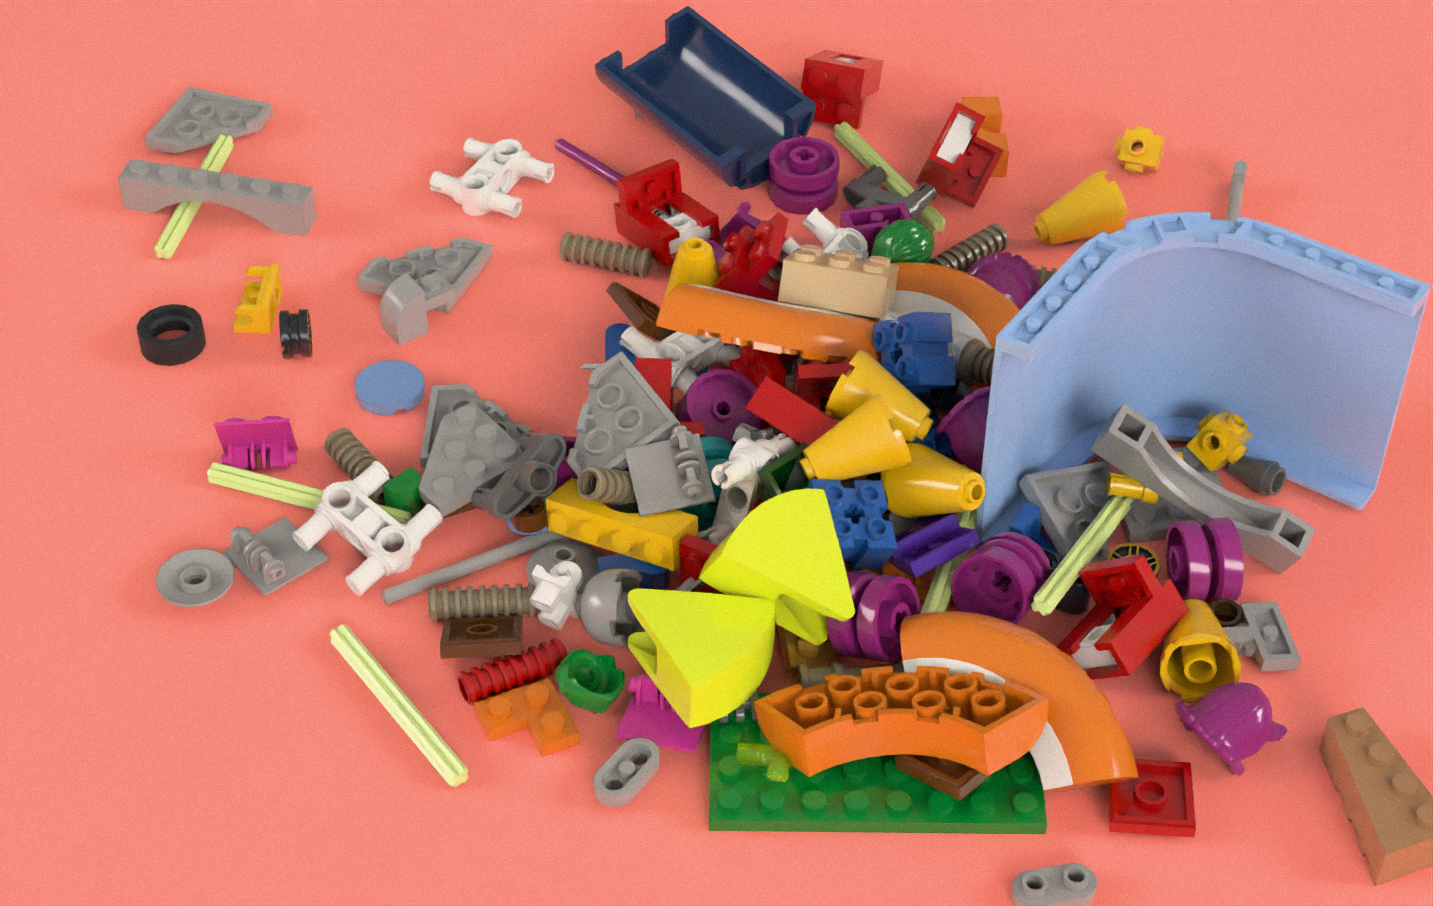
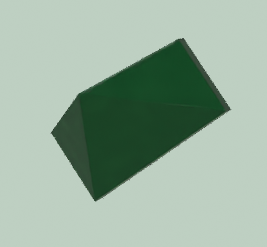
M805 442L757 472L770 499L792 490L804 489L808 485L809 480L800 464V460L805 458L803 450L808 447Z

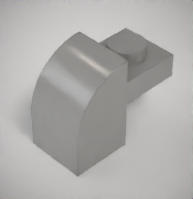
M438 271L425 275L415 281L408 273L401 275L390 284L380 303L382 328L398 345L429 333L427 311L455 300V288Z

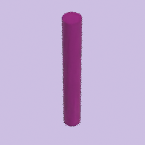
M564 139L557 140L555 144L556 150L617 186V180L625 177Z

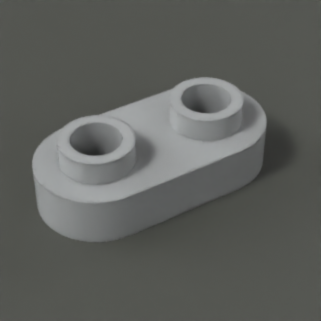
M633 738L622 744L594 775V795L597 801L608 807H620L629 803L658 772L660 768V751L658 746L646 738Z
M1078 863L1024 871L1013 880L1011 901L1014 906H1088L1095 897L1097 878L1091 869ZM1030 887H1038L1039 889L1034 890Z

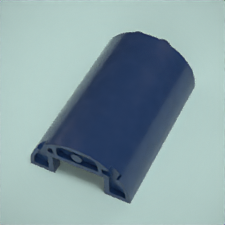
M689 6L672 14L665 20V43L655 50L648 52L647 55L623 69L622 53L617 50L594 65L596 75L603 85L731 188L736 186L740 190L756 187L769 180V154L772 148L786 139L800 137V135L806 137L816 111V103Z

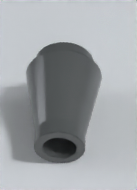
M1242 456L1234 464L1229 462L1228 465L1229 475L1238 478L1262 496H1267L1268 494L1272 496L1277 495L1286 479V470L1280 467L1276 461Z

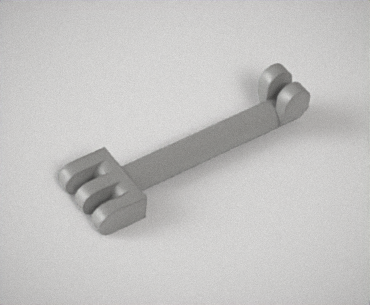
M1237 160L1234 163L1226 220L1237 222L1238 216H1240L1247 163L1243 160Z

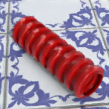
M554 637L551 638L549 644L543 641L539 643L538 648L533 645L528 647L527 652L521 650L520 655H505V660L496 658L493 660V664L489 662L482 663V668L480 669L477 666L471 667L469 673L464 670L460 671L457 679L461 694L466 703L474 705L477 699H487L490 694L492 696L498 695L501 690L504 692L510 691L512 686L515 688L522 687L523 682L531 684L534 683L535 678L539 680L545 679L546 674L554 676L556 669L568 653L563 642Z

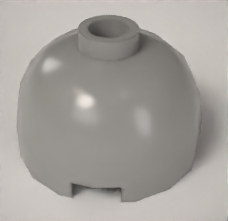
M604 570L592 577L586 584L583 593L578 596L576 602L577 615L581 617L583 626L588 634L599 643L628 647V637L637 632V629L641 626L628 604V593L632 589H638L636 582L643 580L637 570Z

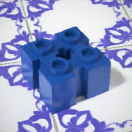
M912 312L899 316L898 320L889 319L873 324V345L876 348V353L881 354V365L914 396L929 393L930 390H941L956 386L954 357L948 356V343L953 342L951 313Z
M811 479L805 489H824L843 561L850 562L852 570H881L897 550L892 522L882 519V515L888 508L883 482L854 480L849 488H844L840 480Z

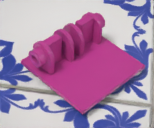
M266 416L262 420L250 421L242 418H230L225 420V422L214 423L224 451L221 457L222 464L249 470L250 454L252 471L257 470V453L262 454L263 470H268V453H270L271 469L290 468V465L297 464L296 451H298L289 418Z
M641 673L639 677L632 676L629 691L633 693L615 738L626 741L633 738H646L653 741L659 747L695 753L705 725L689 728L648 675Z

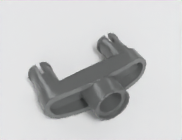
M875 164L871 165L859 178L852 179L843 188V194L853 209L904 202L911 218L915 220L920 217L921 211L937 197L935 188L930 184L926 185L925 182L921 183L907 197H901L878 188L882 182L886 181L887 174L882 167H877Z
M531 430L524 433L526 437L521 436L519 439V448L523 453L510 466L493 489L482 485L477 488L480 493L473 492L471 500L474 507L487 510L494 517L509 519L519 513L536 496H545L552 492L557 482L556 470L566 454L567 447L563 437L547 431L541 433ZM535 470V479L531 483V474Z

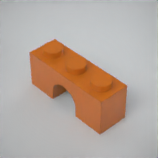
M962 97V105L986 116L976 136L1004 150L990 177H1007L1009 147L1006 133H1000L1002 110L999 97Z

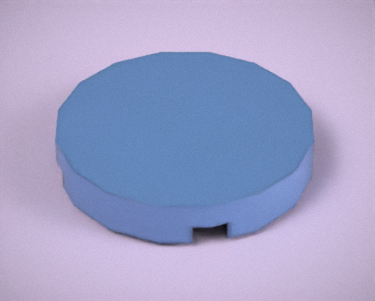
M387 360L369 365L358 374L354 382L356 397L360 406L378 415H396L397 410L404 408L405 412L412 410L423 400L426 393L423 373L417 366L406 361Z

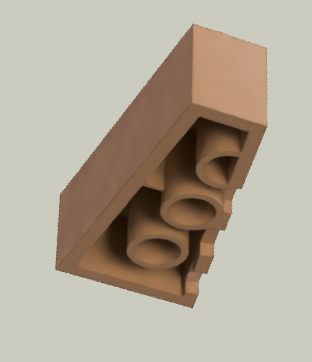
M1364 707L1328 718L1319 751L1336 792L1341 793L1345 803L1343 810L1348 822H1352L1359 837L1357 844L1362 856L1367 857L1371 866L1370 876L1374 885L1377 886L1433 866L1432 794Z

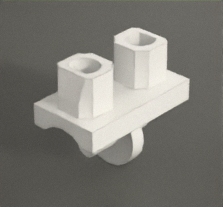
M563 561L556 564L549 574L542 566L536 565L531 575L537 587L530 597V601L533 606L541 610L538 615L540 623L553 629L561 630L568 616L576 619L580 618L577 615L576 602L578 598L577 590L583 582V573L580 567L571 561Z

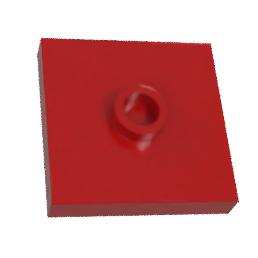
M1134 759L1139 778L1107 783L1109 832L1194 838L1196 820L1191 762Z

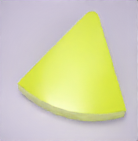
M807 488L792 490L776 495L760 504L711 553L699 576L706 584L725 595L764 598L776 601L775 624L814 645H821L828 638L827 616L840 621H848L855 614L845 565L824 489Z
M632 589L628 593V604L637 620L645 629L644 632H635L628 637V648L689 728L705 725L726 716L748 700L759 687L768 671L773 654L776 601L764 598L656 589Z

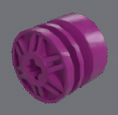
M1015 532L998 533L984 541L954 571L950 587L953 603L960 612L984 614L1017 625L1032 610L1031 604L1034 601V595L1052 574L1049 559L1042 548L1029 537Z

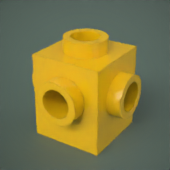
M1135 126L1134 130L1125 129L1124 137H1118L1114 154L1119 155V163L1124 165L1125 171L1142 174L1143 170L1158 172L1165 140L1163 136L1153 134V130L1150 128ZM1137 148H1143L1140 152H1134Z
M1229 410L1218 415H1214L1211 412L1196 426L1200 432L1186 446L1213 472L1228 462L1231 464L1237 462L1248 451L1245 444L1253 435L1247 430L1246 422L1239 415L1231 413Z

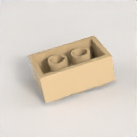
M804 244L783 260L778 301L882 319L894 304L899 265L891 264V259L887 257L870 256V259L867 260L856 258V253L852 251L836 250L835 254L822 252V247Z

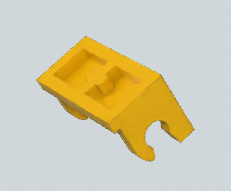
M279 264L251 266L247 268L245 275L259 276L262 278V281L245 282L241 304L235 309L237 318L233 324L234 333H272L283 291Z

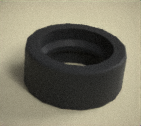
M169 304L156 307L144 314L136 326L142 355L148 361L157 365L173 366L184 364L195 359L206 345L202 317L195 309L186 305ZM166 331H187L185 335L176 339L162 340L155 338Z

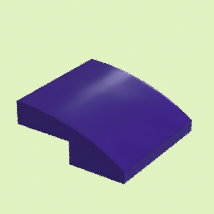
M955 513L932 515L894 534L897 550L888 561L903 573L916 578L981 544L976 529L960 527Z

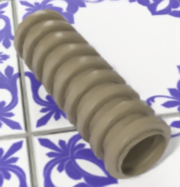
M993 223L987 228L980 230V232L973 234V236L945 250L943 253L936 255V257L931 258L929 263L947 266L966 273L970 271L971 265H974V262L980 257L985 258L989 253L995 255L998 251L1006 250L1009 246L1008 235L1000 225Z
M567 232L560 243L559 254L561 260L566 262L569 259L572 263L580 261L585 266L590 263L591 267L596 268L599 265L604 270L609 267L614 272L619 269L620 273L624 274L629 271V274L633 276L639 273V276L643 278L649 274L653 263V254L650 248L642 250L640 246H635L634 248L630 244L622 246L620 242L614 244L610 240L603 242L601 238L593 240L591 236L583 238V235L576 234L574 236L572 232Z
M339 428L333 431L325 440V451L352 481L374 461H378L349 429ZM389 473L390 479H389L388 481H386L384 484H386L387 482H389L390 480H392V479L394 478L390 473ZM381 485L368 498L374 503L386 506L383 485Z
M586 467L579 474L577 490L584 500L637 506L629 471Z
M521 583L516 584L515 588H510L509 584H504L503 588L492 585L491 589H485V585H480L479 589L474 590L473 586H467V590H461L460 586H456L453 591H449L448 587H443L442 591L431 588L430 592H428L429 618H431L432 622H438V618L446 620L450 619V617H456L457 619L462 617L474 618L475 616L487 617L491 615L492 617L499 615L511 616V614H517L522 617L523 614H529V617H535L537 608L532 605L530 597L536 587H534L533 583H528V587H522Z

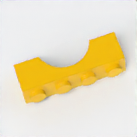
M574 478L568 480L545 498L548 531L673 571L680 566V542L687 533L694 536L698 534V516L676 509L640 517L639 513L615 511L607 507L603 502L587 501L581 498L577 490V479Z

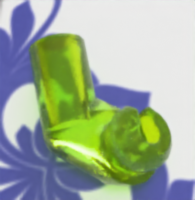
M738 743L737 763L768 766L767 778L769 780L778 782L788 780V770L792 768V763L787 755L770 745Z

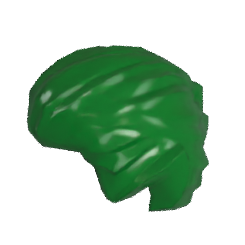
M909 218L907 220L899 219L892 224L884 225V228L876 236L871 256L890 258V263H929L935 245V238L932 231L917 220H910Z
M581 648L572 650L560 663L555 672L560 693L571 704L588 710L595 715L597 713L603 714L619 698L625 685V673L620 668L617 669L614 656L594 654Z

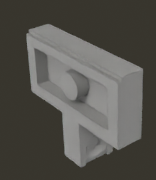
M1276 601L1240 603L1242 610L1241 624H1237L1236 627H1223L1238 654L1244 653L1248 657L1254 656L1260 672L1298 670L1301 658Z

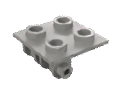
M678 426L672 430L669 440L625 449L640 517L715 501L699 433L692 435V432L687 431V427Z
M286 517L254 535L246 527H235L230 532L232 547L222 552L231 561L232 565L264 596L269 595L329 560V557L316 545L308 552L304 551L293 539L292 533L298 530V528Z

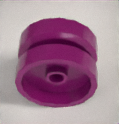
M793 137L775 145L769 154V199L776 207L788 213L808 215L815 208L819 212L826 211L835 204L838 197L839 182L837 176L840 166L838 151L832 144L812 137Z
M730 369L708 371L701 374L690 385L679 403L675 417L680 422H705V437L723 438L732 445H735L737 442L732 440L740 424L745 423L757 429L760 427L762 419L746 409L749 401L757 391V387L745 375Z
M1229 517L1205 519L1201 527L1196 520L1171 522L1166 536V567L1168 578L1172 580L1182 600L1198 599L1204 602L1208 595L1213 602L1223 598L1237 601L1243 586L1244 564L1241 542L1234 522Z
M856 571L847 573L855 614L848 621H840L827 616V632L833 649L840 656L859 659L869 658L874 661L894 664L902 661L900 644L901 623L905 616L921 613L920 599L916 587L908 578L879 576Z

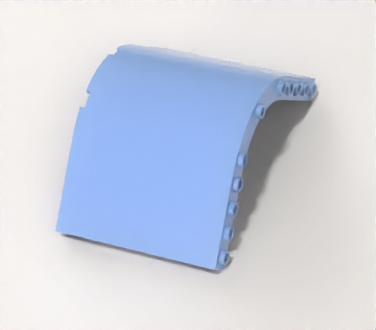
M1210 212L1164 213L1127 221L1124 229L1111 234L1105 231L1099 233L1084 243L996 336L981 476L985 482V497L977 508L975 529L981 541L979 545H982L984 541L998 533L1009 532V525L1024 505L1029 503L1018 485L1019 481L1026 474L1084 465L1098 455L1090 449L1104 423L1123 403L1155 423L1165 440L1190 442L1200 432L1196 426L1208 414L1213 412L1214 415H1218L1229 410L1231 413L1239 415L1246 422L1247 430L1253 435L1245 444L1248 451L1243 457L1276 461L1280 467L1286 470L1287 480L1354 509L1362 510L1377 489L1431 285L1290 230L1238 216L1237 222L1210 219Z

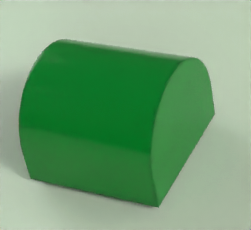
M409 467L383 485L386 506L410 512L411 519L422 510L419 493L422 477L418 471Z

